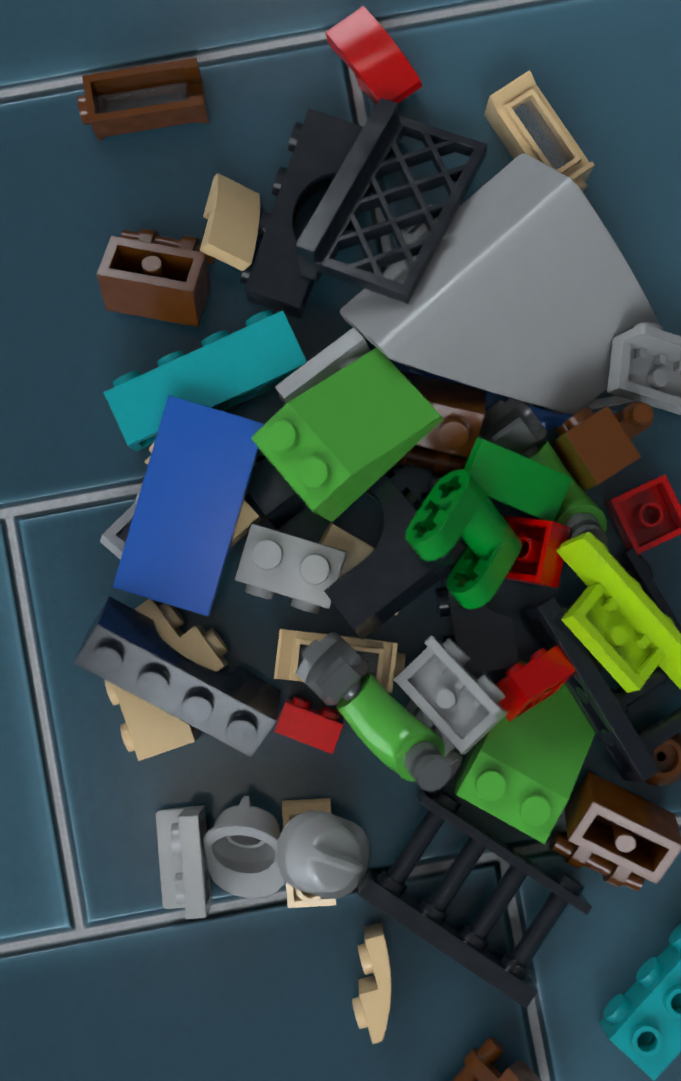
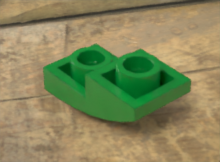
M478 437L464 467V470L468 471L487 497L548 521H555L573 479L534 460Z

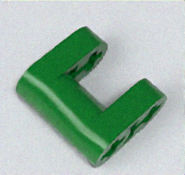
M460 469L446 474L435 484L409 524L405 538L423 560L432 561L447 554L461 536L466 542L467 547L449 574L447 589L463 608L476 609L485 605L496 594L518 557L522 543L468 471Z

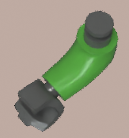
M510 398L505 403L500 400L485 411L486 418L482 422L479 433L484 440L573 478L549 442H540L545 438L547 431L526 402ZM573 478L554 522L571 527L568 540L585 532H590L607 547L608 538L605 534L607 519L602 509Z
M330 632L321 641L315 639L301 653L304 659L295 673L327 705H335L337 703L338 711L359 739L383 764L398 773L401 778L407 781H416L425 791H436L447 784L452 774V766L445 758V744L441 738L406 710L371 673H366L368 663L339 634Z

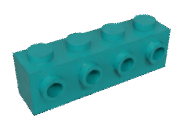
M266 310L255 314L245 321L246 327L232 334H228L226 330L216 332L201 341L202 347L186 355L183 351L170 353L157 361L158 367L141 375L139 371H133L113 381L114 388L103 393L127 445L137 452L155 442L168 395L220 411H226L274 389L277 384L307 363L284 311L272 314L271 310Z
M681 923L671 933L669 937L670 944L657 958L652 957L639 968L636 974L637 981L624 995H616L609 1001L603 1011V1018L599 1022L609 1040L653 1081L660 1076L681 1052Z

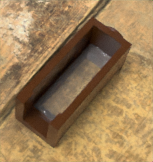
M197 57L82 76L85 94L77 96L83 125H91L99 141L103 140V137L194 122L209 123L203 80Z

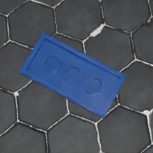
M168 395L112 588L205 616L211 614L259 452L258 446L252 441L251 437L265 425L264 423Z

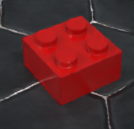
M666 474L604 502L626 549L634 548L637 555L681 535V505Z
M503 515L505 521L522 543L520 553L504 579L558 588L564 560L557 553V549L563 542L568 540L571 527L554 521Z
M558 645L548 651L545 648L538 650L529 658L531 661L524 666L521 662L517 663L506 672L507 676L496 684L506 696L499 703L509 712L505 716L509 722L555 694L577 671Z
M295 695L293 699L287 698L274 732L333 754L344 725V719L340 718L339 715L340 712L323 706L322 710L311 707L312 701Z

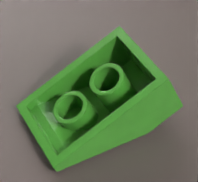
M375 348L289 401L251 439L310 509L333 522L444 418L378 348Z
M519 660V662H521L523 666L527 664L524 661ZM563 684L555 694L511 722L506 717L501 719L471 748L451 787L457 796L545 844L570 798L595 732L568 687Z

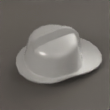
M243 796L239 806L227 808L217 817L213 828L203 837V847L212 880L224 891L235 896L252 899L267 897L278 892L285 881L278 872L275 858L277 840L280 836L279 824L276 818L268 811L253 807L250 796Z
M316 810L297 814L285 825L277 840L275 852L278 872L287 884L297 890L327 899H340L350 894L361 882L367 870L370 856L369 841L363 828L347 819Z

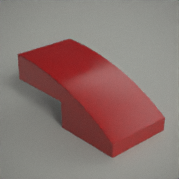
M364 6L325 32L329 46L355 73L358 86L376 105L380 98L400 103L422 87L421 79L402 51Z

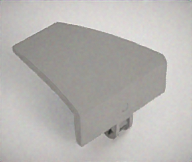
M526 153L518 155L459 206L408 304L364 288L340 310L344 320L389 359L492 393L571 414H577L608 388L613 337L632 329L639 323L659 324L628 263L578 185L568 176ZM424 222L411 226L407 231L400 230L407 245L426 239L429 235ZM402 260L393 263L382 273V276L403 284L409 270L405 261Z

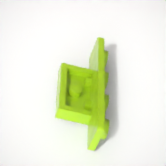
M585 532L563 542L557 549V553L588 586L561 619L564 624L627 693L640 690L658 665L681 690V633L676 628L674 622L662 613L645 594L641 585L629 576L612 557L608 548L601 541L597 540L592 533Z

